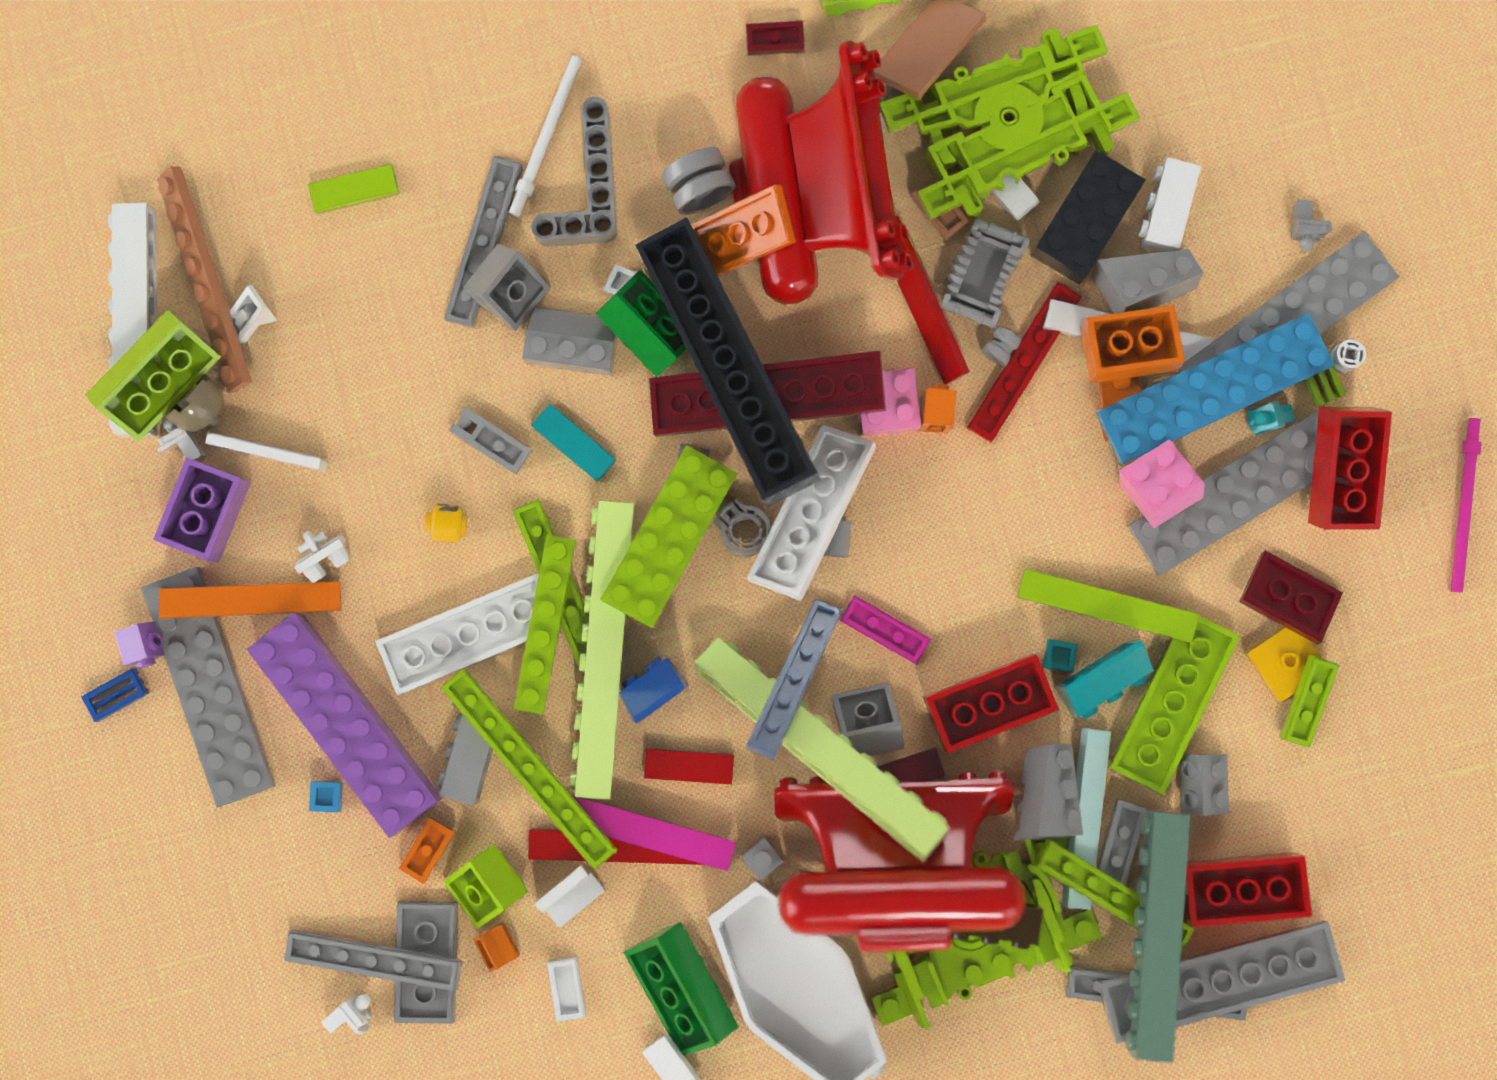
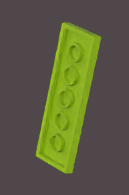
M686 445L600 600L644 625L653 628L738 473Z
M1199 616L1192 643L1170 639L1108 768L1164 795L1237 645L1240 635Z

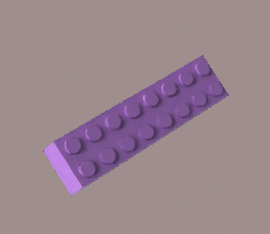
M291 614L246 649L389 838L400 833L443 799L304 614Z

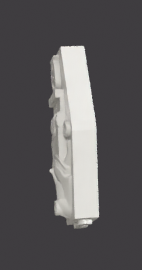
M758 880L708 917L743 1019L753 1033L813 1080H865L868 1076L873 1080L886 1070L884 1064L887 1063V1056L849 954L838 941L830 935L805 936L793 933L783 923L779 915L777 906L779 896Z

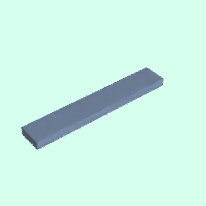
M817 599L814 600L747 742V749L770 759H775L837 625L842 609Z

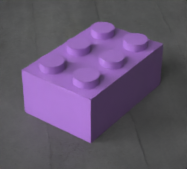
M186 457L153 540L204 560L219 563L251 481Z

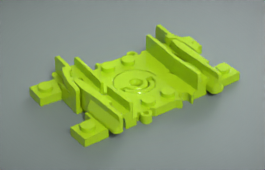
M1098 25L1069 34L1065 39H1062L1057 28L1046 30L1041 36L1042 45L1031 49L1023 46L1020 48V60L1014 61L1010 59L1008 52H1005L1003 59L975 68L971 76H968V70L965 67H958L954 71L953 80L945 79L936 82L932 89L925 94L929 102L928 104L924 105L921 98L918 100L908 94H903L879 104L889 133L917 124L920 135H924L928 140L929 147L927 148L925 160L939 182L918 191L917 197L929 220L962 205L966 214L973 221L976 217L978 218L983 210L981 199H987L989 192L995 189L1004 191L1005 185L1002 181L1004 177L1010 176L1015 180V184H1018L1022 176L1047 165L1052 156L1055 164L1064 165L1069 158L1068 151L1072 152L1075 157L1081 151L1090 147L1086 139L1088 135L1096 150L1107 156L1114 147L1109 135L1138 122L1140 116L1127 92L1100 104L1085 75L1082 63L1105 56L1108 51ZM1004 114H1013L1014 120L1007 122L1004 119ZM958 126L965 131L981 128V130L967 137H964L962 131L954 134L957 132ZM950 131L952 134H954L946 139H944L942 135L943 133ZM955 164L962 169V171L951 176L947 173L948 168L954 167Z
M1067 837L1051 839L1068 850ZM1034 839L1022 840L1028 861L1023 863L1019 850H1006L993 854L990 861L987 854L983 851H977L973 854V862L976 864L973 868L999 867L1010 870L1020 881L1025 883L1033 897L1032 899L1022 883L1026 895V903L1034 904L1035 902V904L1043 908L1039 946L1030 945L1029 949H1019L1012 947V942L1000 940L999 945H992L981 942V937L969 936V940L952 938V945L949 949L928 950L927 955L910 963L906 951L885 952L888 961L894 960L893 955L895 956L900 969L893 972L898 985L871 996L882 1026L913 1014L917 1025L928 1030L931 1027L920 1000L924 999L925 995L932 1009L943 1004L945 1006L949 1005L948 1000L952 998L955 991H957L960 999L968 1000L972 997L973 993L969 985L981 987L1005 976L1014 979L1013 967L1017 963L1025 964L1026 970L1031 972L1033 965L1039 963L1041 966H1045L1047 962L1053 961L1056 969L1068 973L1071 971L1070 966L1073 964L1069 950L1103 937L1092 909H1084L1064 918L1062 917L1061 907L1053 889L1050 876L1032 865L1046 839L1037 842ZM979 856H983L982 862H978ZM963 989H967L966 994L961 993Z

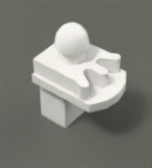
M166 418L163 420V427L168 431V434L157 440L161 445L157 449L160 454L178 445L184 456L197 461L205 456L204 451L192 432L179 429Z
M353 994L325 1018L321 1024L330 1034L345 1021L356 1034L362 1035L366 1033L369 1029V1019L372 1017V1014L367 1010L370 1005V997L366 994L356 997Z

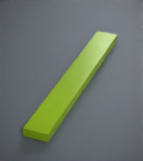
M462 668L440 687L594 870L618 850L465 668Z

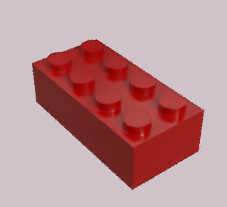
M1319 406L1308 523L1324 530H1380L1392 411L1377 407Z
M1037 654L1028 655L923 696L943 751L946 753L956 751L1059 710Z
M1289 852L1187 861L1183 922L1190 927L1312 917L1306 856Z

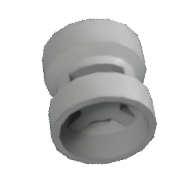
M997 326L992 334V341L986 343L981 352L989 360L1005 367L1011 359L1010 353L1012 350H1016L1022 341L1010 330Z

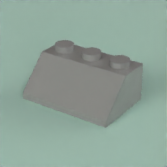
M535 307L526 330L522 359L527 365L612 376L618 337L610 328L604 325L598 316Z

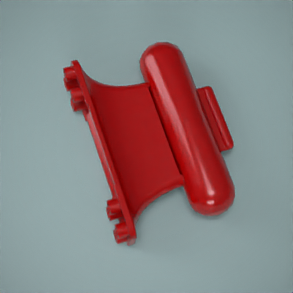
M847 40L840 44V70L834 85L822 98L794 113L792 96L788 88L779 79L772 77L753 78L742 86L736 96L735 110L742 158L733 160L729 164L730 174L736 184V188L733 191L734 204L775 184L781 185L796 241L758 259L761 284L766 295L783 305L801 303L810 298L817 288L819 277L815 253L817 250L848 248L864 252L871 258L875 273L880 277L890 280L903 279L905 272L913 268L910 254L902 253L901 242L908 240V231L903 223L898 224L895 217L879 116L881 111L878 98L885 96L886 88L881 78L875 79L874 69L881 66V57L876 49L868 51L862 42L855 43Z
M995 771L988 775V779H977L975 773L964 772L959 775V780H949L948 782L899 783L898 786L907 793L909 791L915 793L923 801L922 805L930 812L936 811L942 815L947 821L946 825L949 827L947 836L923 863L820 776L812 777L809 780V784H797V780L793 777L782 778L779 781L780 786L774 790V814L779 820L799 821L809 827L819 844L825 872H803L792 875L785 882L779 892L777 903L779 915L783 923L793 933L805 936L857 934V944L863 952L946 950L952 945L951 932L994 931L1012 927L1021 918L1025 910L1026 895L1022 883L1008 869L999 867L973 868V846L977 830L987 816L1002 815L1011 809L1014 796L1013 782L1007 780L1006 773Z

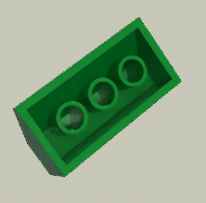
M681 921L663 928L623 952L667 1033L684 1056L716 1046L739 1028L732 1011L728 1008L717 984L713 981L702 957L698 954Z

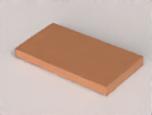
M931 0L881 58V66L874 69L875 79L881 78L885 84L919 100L985 23L986 13L957 0Z

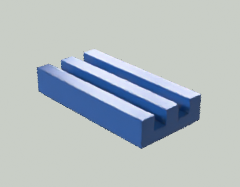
M132 668L81 696L94 722H100L150 694L148 689L144 687L142 678H139L137 668ZM131 678L133 681L100 701L92 703L91 700L127 679ZM135 688L137 689L136 693L128 696L127 698L121 700L120 702L112 705L111 707L103 710L100 713L97 712V709L105 706L106 704L130 692L131 690Z

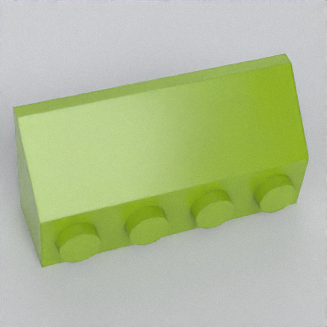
M167 310L97 381L85 396L97 410L140 442L221 356L172 312Z

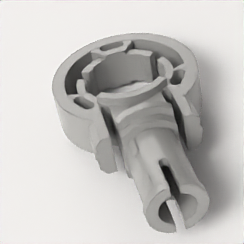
M724 497L716 512L718 517L713 522L721 530L724 545L730 552L741 557H751L759 554L771 530L768 517L759 508L744 505L738 498L733 503ZM730 514L734 516L733 519L729 517ZM758 518L763 521L766 527L765 537H762L763 529L760 528L758 537L750 543L745 542L743 549L731 544L732 541L736 546L740 547V541L736 540L732 533L734 526L738 522L751 520L758 527H762Z

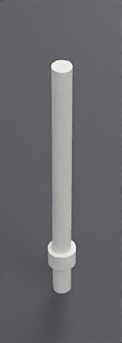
M572 55L523 178L518 180L515 187V192L517 193L509 210V213L513 216L520 217L527 197L532 195L535 187L533 185L534 179L582 62V59Z

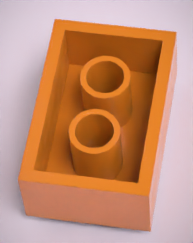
M1174 305L1087 317L1080 327L1090 383L1176 372L1185 363Z

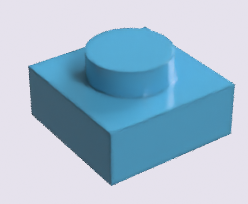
M311 781L309 811L341 812L343 782Z

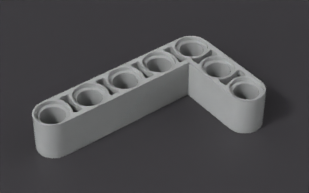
M589 97L582 105L588 211L548 213L535 217L531 225L532 233L538 243L543 246L606 243L613 240L617 235L611 122L607 104L600 97ZM595 109L603 111L599 118L589 117L590 112ZM596 137L605 139L601 146L591 145L592 140ZM597 165L607 167L605 173L601 175L594 174L593 169ZM599 193L609 195L608 200L604 203L594 201ZM601 221L611 223L610 228L604 232L596 230V226ZM573 223L582 225L581 230L575 234L567 232L568 227ZM551 225L553 231L549 235L542 236L539 234L541 227Z

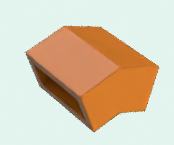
M504 922L473 938L489 972L499 969L521 955Z

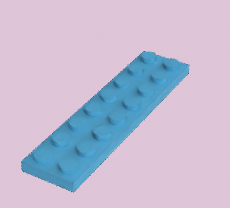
M1307 313L1096 412V415L1120 465H1123L1152 451L1169 439L1171 442L1329 369L1335 366L1310 314Z

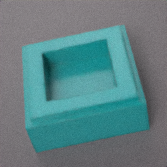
M1047 639L1042 668L1073 673L1078 644Z

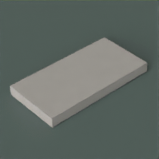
M397 902L396 948L457 959L458 902ZM395 981L394 1023L453 1024L455 1022L456 991Z

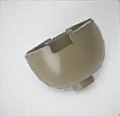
M206 374L196 383L197 386L195 388L192 387L164 416L181 430L196 432L206 426L212 429L222 419L219 412L223 407V395L220 388Z

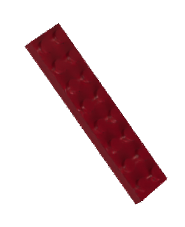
M880 351L763 364L792 422L886 411ZM699 372L649 378L653 435L655 437L727 429Z

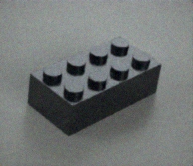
M1095 150L1030 256L1080 285L1090 272L1146 179Z

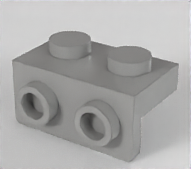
M1183 754L1180 760L1182 813L1194 815L1229 814L1227 754Z

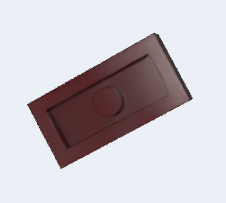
M803 20L746 24L748 56L803 53L805 51Z

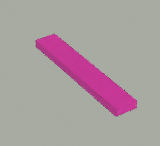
M572 795L607 837L725 871L729 870L736 841Z

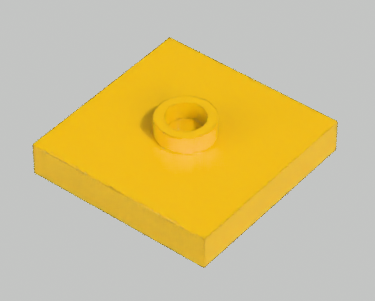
M1286 627L1281 628L1245 653L1278 702H1283L1296 692L1309 654L1322 658L1310 640Z

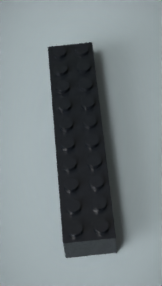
M686 217L637 243L635 246L763 502L770 507L822 480L688 218Z

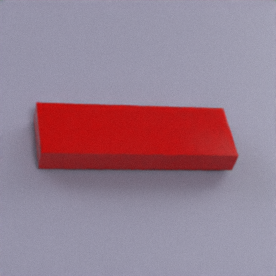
M646 748L644 778L732 785L734 755Z

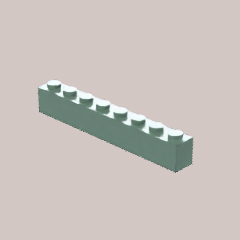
M1146 810V817H1143L1141 821V833L1145 836L1144 847H1141L1139 850V864L1142 865V877H1139L1137 880V895L1140 896V906L1136 908L1134 915L1135 925L1138 926V934L1132 944V954L1136 957L1135 969H1132L1130 974L1131 988H1134L1133 1000H1130L1128 1003L1131 1031H1127L1126 1049L1137 1060L1173 1063L1190 815Z

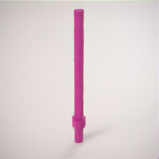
M1468 418L1467 437L1462 445V453L1465 456L1450 591L1456 593H1463L1476 463L1477 455L1481 454L1482 442H1479L1481 419Z

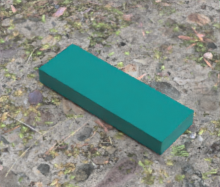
M551 404L546 407L531 425L596 482H599L616 462L615 458Z

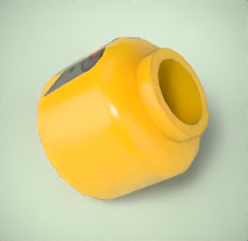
M436 504L433 507L432 513L426 512L424 530H430V537L434 541L457 543L461 537L466 536L468 514L463 513L461 506Z

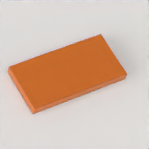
M776 184L691 224L718 277L796 242L782 186Z

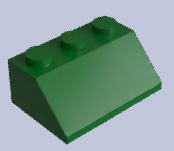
M641 269L595 313L604 325L610 328L656 377L676 361L687 349L655 284Z

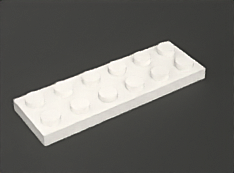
M822 425L808 453L822 480L786 498L747 577L750 582L802 601L876 448L874 441Z
M539 573L375 641L397 696L526 643Z

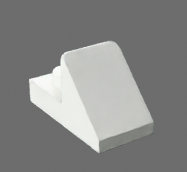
M252 285L246 287L229 311L240 344L246 343L259 325L277 320Z

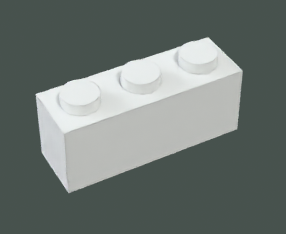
M1167 157L1161 166H1156L1152 182L1156 183L1154 193H1149L1145 204V209L1149 210L1147 220H1142L1138 231V237L1142 238L1140 247L1157 252L1180 249L1201 169L1200 165Z

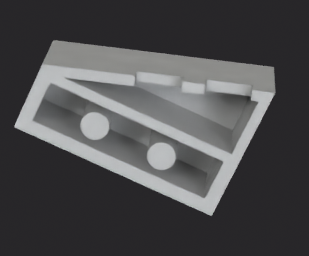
M1185 249L1099 259L1096 262L1092 278L1113 313L1155 308L1197 288L1204 272L1190 250Z
M1049 744L1027 749L1025 751L1021 786L1025 787L1023 803L1018 804L1017 812L1021 814L1019 830L1015 831L1014 840L1053 839L1083 835L1072 744Z

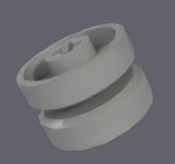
M707 147L691 152L674 161L661 174L668 191L676 192L672 199L679 214L686 215L702 211L722 201L735 190L736 184L730 172L722 170L725 161L719 148Z

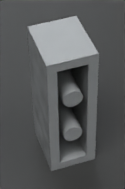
M458 713L453 730L457 731L454 743H449L445 759L449 760L447 770L441 772L437 788L441 789L440 797L474 806L479 803L493 750L466 717Z

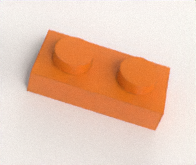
M429 817L398 869L420 883L425 884L456 831L435 818Z

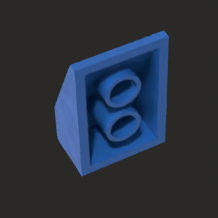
M660 657L656 658L645 666L648 670L647 673L640 678L634 674L622 683L624 689L619 694L635 723L646 718L688 687V684L669 658L663 661Z

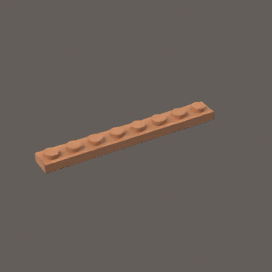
M171 166L157 178L158 189L162 194L167 209V216L171 221L176 236V243L180 248L185 263V270L189 275L194 290V297L198 302L203 317V325L208 332L211 348L221 356L217 361L221 379L225 384L227 393L238 392L251 383L252 379L182 168Z

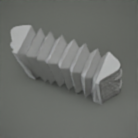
M976 217L969 236H966L963 242L965 245H961L959 249L960 254L956 255L953 260L955 265H952L950 269L952 274H949L946 279L950 284L945 288L947 293L940 307L945 310L947 309L954 315H963L967 319H973L972 321L978 322L979 325H988L994 329L1002 312L999 307L1004 302L1001 298L1008 286L1006 282H1008L1011 274L1019 264L1018 260L1025 254L1030 238Z

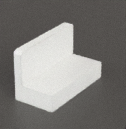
M582 863L535 903V906L541 913L546 911L558 927H562L605 891V888L586 864Z

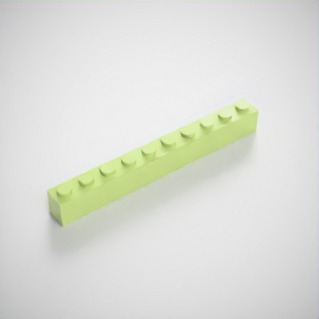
M599 501L598 508H592L591 525H597L596 537L590 536L589 554H594V565L587 568L586 583H592L591 595H585L584 612L590 614L589 624H583L582 642H587L586 654L581 653L579 671H585L584 683H578L577 701H582V713L576 712L574 730H580L579 742H573L572 760H578L577 772H571L570 789L575 790V797L611 799L625 614L600 599L631 545L634 503Z
M717 637L694 661L695 672L757 723L777 680L773 677L768 679L761 673L762 669L756 662L751 659L745 660L739 655L740 652L734 644L729 641L725 643ZM801 701L782 745L924 863L947 836L949 827L946 825L947 821L936 811L930 812L922 805L923 801L915 793L904 791L898 786L899 782L889 772L883 773L876 768L875 761L864 752L859 754L852 748V743L846 736L841 733L836 735L829 729L830 726L824 718L817 714L813 716L806 710V705Z

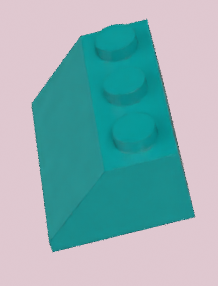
M1132 640L1120 645L1054 688L1073 717L1079 718L1082 716L1083 719H1086L1098 712L1097 706L1107 700L1108 704L1121 698L1124 695L1122 690L1132 685L1133 688H1136L1148 680L1147 675L1154 670L1142 641Z

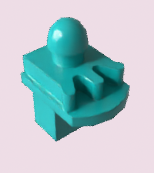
M1278 401L1249 409L1247 416L1248 425L1255 435L1285 427L1284 424L1296 421L1292 405H1279Z

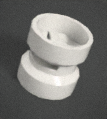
M1346 340L1329 351L1335 364V370L1338 373H1346L1361 366L1366 358L1364 346L1356 340Z

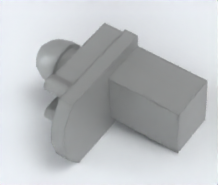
M1297 200L1292 207V240L1299 241L1300 248L1304 251H1309L1313 248L1314 242L1319 243L1320 238H1325V235L1331 232L1332 223L1330 221L1312 220V201Z

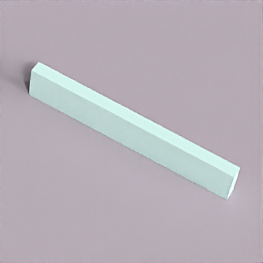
M1081 728L1076 780L1083 835L1069 837L1068 851L1096 867L1111 732ZM1063 885L1062 907L1091 910L1092 901L1068 886Z

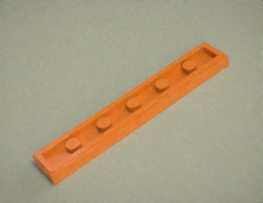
M340 581L159 589L160 619L342 611Z

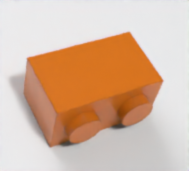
M932 384L931 388H926L921 397L920 417L922 426L919 429L920 432L948 434L954 426L956 390H949V385Z

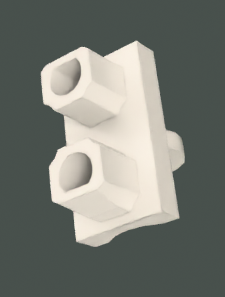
M306 531L303 533L305 543L298 546V550L301 554L310 549L312 552L297 560L294 568L298 574L303 572L313 583L327 574L319 562L328 556L336 568L349 561L350 557L344 546L345 538L340 533L320 546V543L327 539L325 533L322 531L314 536L310 531Z

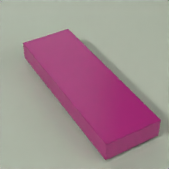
M855 595L840 622L917 665L931 640Z

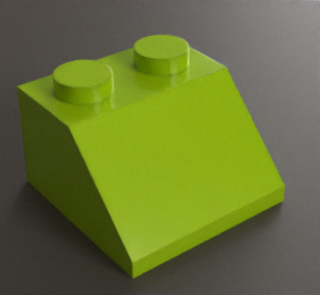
M492 844L443 881L477 929L505 911L529 892L521 877L515 873L507 862L505 855L495 844Z

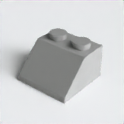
M498 243L464 285L463 289L481 307L512 330L517 331L550 289V286L517 250Z
M889 683L831 695L839 732L851 741L852 748L859 754L864 752L869 756L904 749L902 727Z

